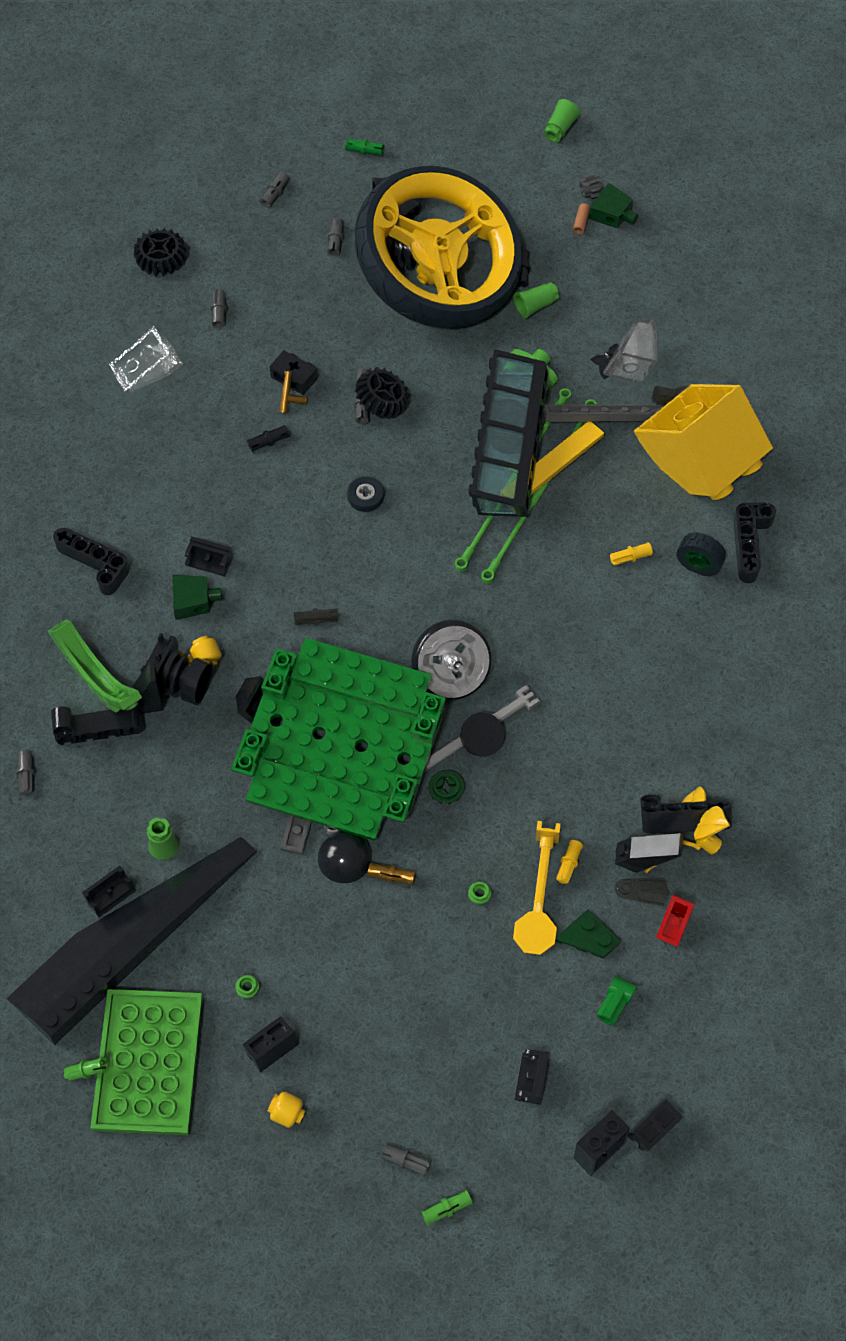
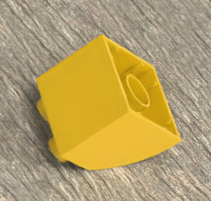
M691 384L634 430L641 445L663 472L689 494L710 496L712 500H719L729 495L734 489L732 482L740 475L747 476L760 469L763 464L761 458L773 449L741 385Z

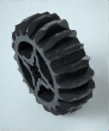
M164 227L163 230L158 228L153 232L149 230L148 234L142 233V238H137V243L134 244V258L142 271L146 270L148 275L153 271L155 277L158 273H161L164 277L165 272L168 271V273L172 274V269L178 271L179 266H183L184 260H186L187 249L179 233H174L172 229L167 231Z
M379 367L375 369L369 368V370L361 374L356 382L355 392L357 393L356 398L360 400V405L366 407L365 411L370 410L372 415L377 414L379 418L384 416L386 419L389 417L394 418L403 412L408 404L410 394L407 392L408 387L403 386L404 381L398 379L399 375L395 376L392 374V371L387 372L385 368L380 370Z

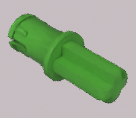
M105 1057L91 1061L85 1059L79 1064L65 1067L64 1078L68 1080L78 1078L89 1079L92 1075L106 1073L109 1070V1063L101 1064V1062L107 1061Z

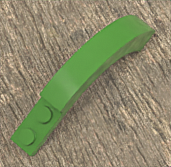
M64 620L47 631L71 667L96 697L114 712H118L121 709L130 710L138 704L137 701L142 698L138 690L121 684L105 669L83 641L71 621Z

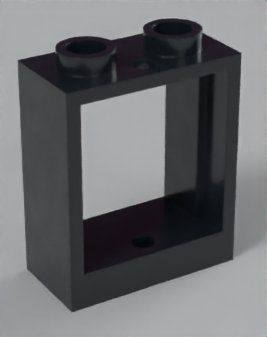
M611 1110L576 1143L574 1160L592 1176L626 1144L630 1127ZM604 1152L607 1153V1156H605V1157L602 1156V1154H603Z

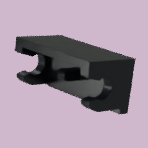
M192 536L184 555L187 557L185 566L224 577L233 559L231 547Z
M162 633L159 634L158 642L146 665H143L141 668L142 673L148 663L154 661L159 683L169 656L175 650H178L176 637L170 636L169 640H166Z
M118 866L83 891L82 894L85 902L97 917L100 918L136 892V889L131 879H128L122 867Z
M281 1016L242 1044L250 1060H253L260 1073L299 1045L295 1032Z
M525 1049V1053H522L514 1100L541 1105L549 1052Z
M665 1099L628 1133V1138L631 1141L635 1140L639 1144L638 1148L641 1151H649L683 1117Z

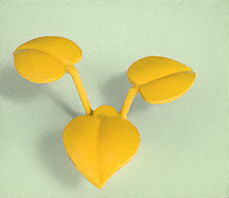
M699 786L688 794L682 802L706 801V792ZM714 806L707 810L701 817L700 823L694 832L696 843L683 840V845L694 847L697 850L702 848L711 855L715 854L720 849L722 840L714 834L730 826L722 808ZM651 867V868L646 869V870H644V871L648 874L649 870L652 869V868H654V867Z

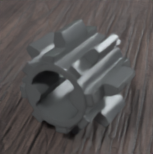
M588 174L583 176V180L579 181L583 197H591L592 199L598 197L599 193L603 191V184L599 175Z

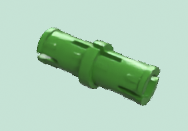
M464 1190L449 1199H441L440 1203L422 1210L421 1213L426 1224L429 1226L446 1216L448 1218L452 1217L453 1213L473 1205L467 1190Z

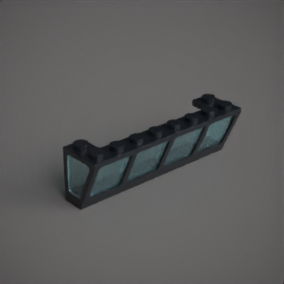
M494 350L493 358L489 359V370L491 371L490 375L486 377V387L488 390L483 396L485 408L484 411H481L480 415L482 427L478 429L477 434L479 446L475 448L474 453L476 465L472 466L473 484L469 485V497H472L473 507H476L478 515L528 517L549 372L545 361Z

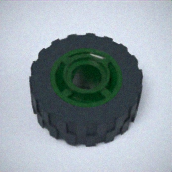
M694 532L688 533V535L683 537L676 556L681 565L687 568V570L702 576H712L719 573L726 559V550L713 537Z

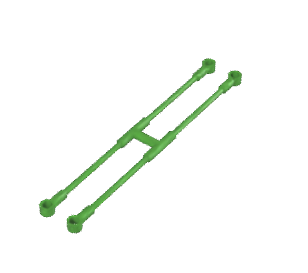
M566 388L561 389L559 399L555 405L568 402L571 399V391ZM589 399L585 404H597V402ZM552 422L544 424L540 431L539 442ZM578 422L571 435L586 422ZM514 470L505 487L517 479L518 470ZM551 480L533 493L530 498L528 514L533 506H536ZM496 503L491 512H497L501 503ZM494 516L487 517L470 547H467L461 558L456 559L455 569L457 571L463 572L467 569L468 561L475 551L474 548ZM527 517L519 519L498 556L493 559L488 569L482 572L481 579L484 583L490 584L493 582L494 574L501 564V559ZM459 563L465 564L464 566H458ZM490 575L491 578H485L484 576Z

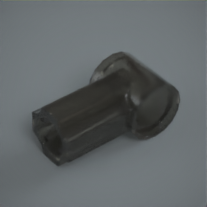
M656 386L653 390L652 402L665 406L684 391L687 386H680L675 389Z

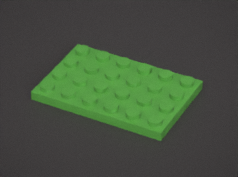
M108 989L99 1058L105 1057L107 1061L101 1062V1064L108 1062L109 1070L106 1073L97 1074L91 1131L189 1136L203 1000L202 993Z

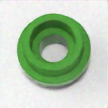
M483 882L472 884L468 890L469 899L478 905L487 903L491 898L490 887ZM477 891H482L484 895L482 897H478L475 893Z
M251 975L240 977L236 982V992L244 999L254 997L259 991L258 980ZM250 984L252 988L249 991H245L243 989L244 985Z

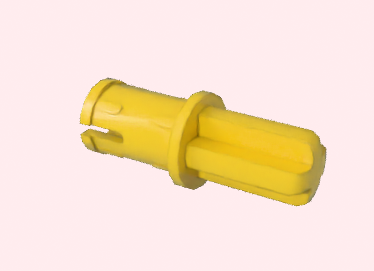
M649 542L635 547L628 546L625 550L611 553L610 561L614 566L629 561L633 563L636 559L652 556L653 550Z
M576 840L569 842L565 856L561 857V866L556 876V880L559 883L568 884L574 868L578 867L577 860L583 849L581 842Z

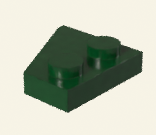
M588 909L556 937V941L560 944L564 943L576 947L577 950L590 952L594 956L603 959L621 943Z

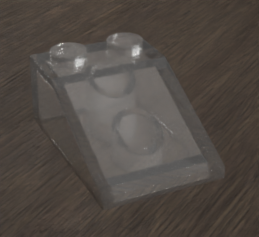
M153 327L112 361L109 366L124 392L128 394L168 377L183 362L168 337Z

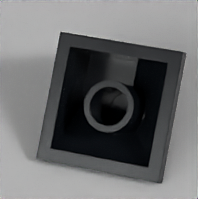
M261 676L246 678L236 695L238 713L251 724L263 696L261 687L264 679ZM273 718L271 725L278 727L282 718Z

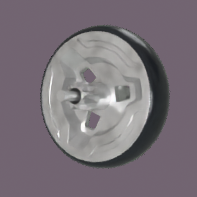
M444 620L428 627L419 636L412 651L411 667L414 670L432 675L427 690L428 693L445 697L446 700H459L473 694L487 679L491 668V650L485 636L472 624L461 620ZM460 643L465 645L461 653L455 650ZM433 656H440L439 660L441 663H434ZM452 671H454L455 673L460 671L461 676L455 678Z

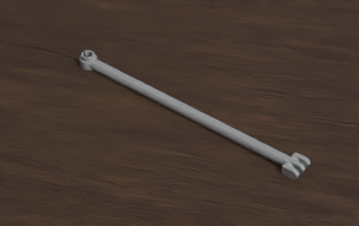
M525 685L516 691L517 699L492 715L502 722L523 707H526L529 711L541 703L539 698H536L530 702L529 700L536 695L533 691L524 695L530 690L529 686ZM460 736L431 754L424 772L461 749L463 745ZM324 826V830H327L328 835L341 832L336 829L330 830L329 827Z

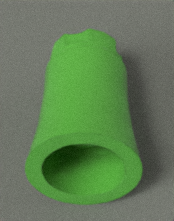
M566 99L558 100L555 110L544 130L547 140L558 143L564 137L567 130L580 116V110L576 104Z
M550 282L532 289L516 292L513 296L515 308L526 319L535 312L559 300V291L556 285Z
M158 817L152 819L147 828L149 852L157 859H169L177 853L179 840L166 819Z

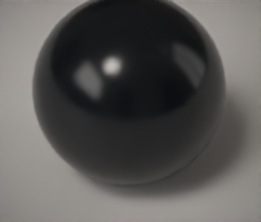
M338 832L329 836L322 843L318 851L317 860L321 872L331 881L352 883L362 878L368 872L369 865L372 862V854L369 845L362 837L346 832Z

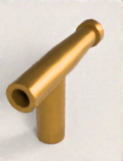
M284 371L285 377L279 412L287 413L288 403L306 405V396L290 395L291 375L293 372Z

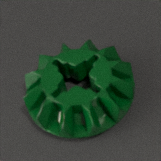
M443 770L431 777L428 790L432 799L437 800L440 804L448 803L450 805L452 802L458 801L464 793V782L457 773ZM444 780L449 787L452 786L449 789V794L444 789L440 790V788H443Z

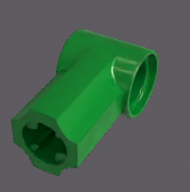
M616 975L608 988L607 997L598 1010L596 1017L608 1025L615 1026L625 1006L629 1005L631 996H634L637 986Z

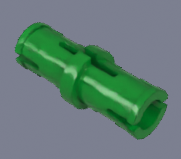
M346 139L348 144H345V150L357 151L363 155L369 153L383 156L384 154L382 150L385 149V145L383 143H373L367 139H363V141Z

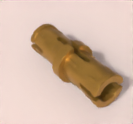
M370 863L368 869V877L384 879L388 883L395 881L412 886L416 871L399 869L395 865L389 867Z

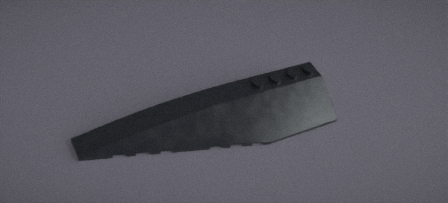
M240 837L82 929L7 997V1000L49 1041L56 1045L107 996L108 989H114L257 851Z

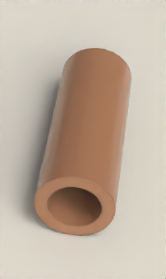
M583 203L579 205L573 226L574 233H584L590 209L588 204Z

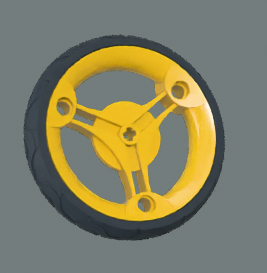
M418 166L398 171L385 178L370 192L364 200L357 217L354 241L359 265L368 284L385 304L409 320L438 328H457L473 325L485 320L498 311L514 292L522 268V247L516 224L508 209L496 194L487 186L465 173L446 167L441 168L440 166ZM434 198L449 202L464 210L465 213L463 219L452 223L442 219H427L423 222H417L400 215L398 206L414 199ZM467 225L470 230L463 234L460 229ZM388 235L410 248L417 263L431 273L438 294H433L417 287L401 274L388 253L385 241ZM476 235L483 240L489 241L492 253V266L486 281L478 289L471 292L468 289L459 287L457 271L467 259V241ZM444 275L447 276V281H448V285H449V286H447V287H446V282H445V277H444Z

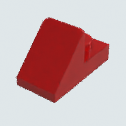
M673 894L656 938L678 947L687 923L691 918L695 903Z

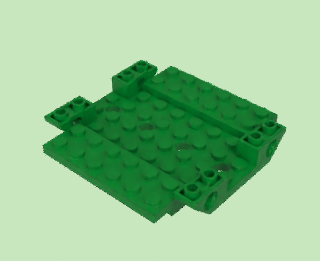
M305 638L298 658L295 653L278 648L275 649L261 687L263 696L251 728L245 730L231 771L250 777L254 776L246 797V802L376 841L381 824L385 818L404 823L413 807L440 727L446 698L427 692L432 678L431 674ZM275 717L283 719L282 725L278 727L272 726L271 721ZM316 730H323L325 736L322 739H315L313 733ZM360 742L368 745L367 750L364 752H358L355 747ZM401 755H407L411 760L408 764L402 765L398 762V758Z

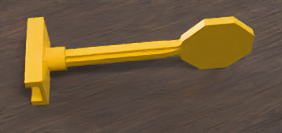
M537 821L536 841H540L539 848H541L534 908L533 911H529L515 922L513 940L524 953L541 955L555 945L557 927L546 913H543V903L550 850L553 849L554 843L557 844L559 842L561 825L559 823H556L555 830L551 828H542V821Z

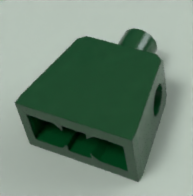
M610 183L607 184L589 209L590 220L614 228H619L623 221L634 224L638 214L632 211V198Z
M172 575L175 620L210 613L209 602L222 601L221 588L209 589L206 577Z

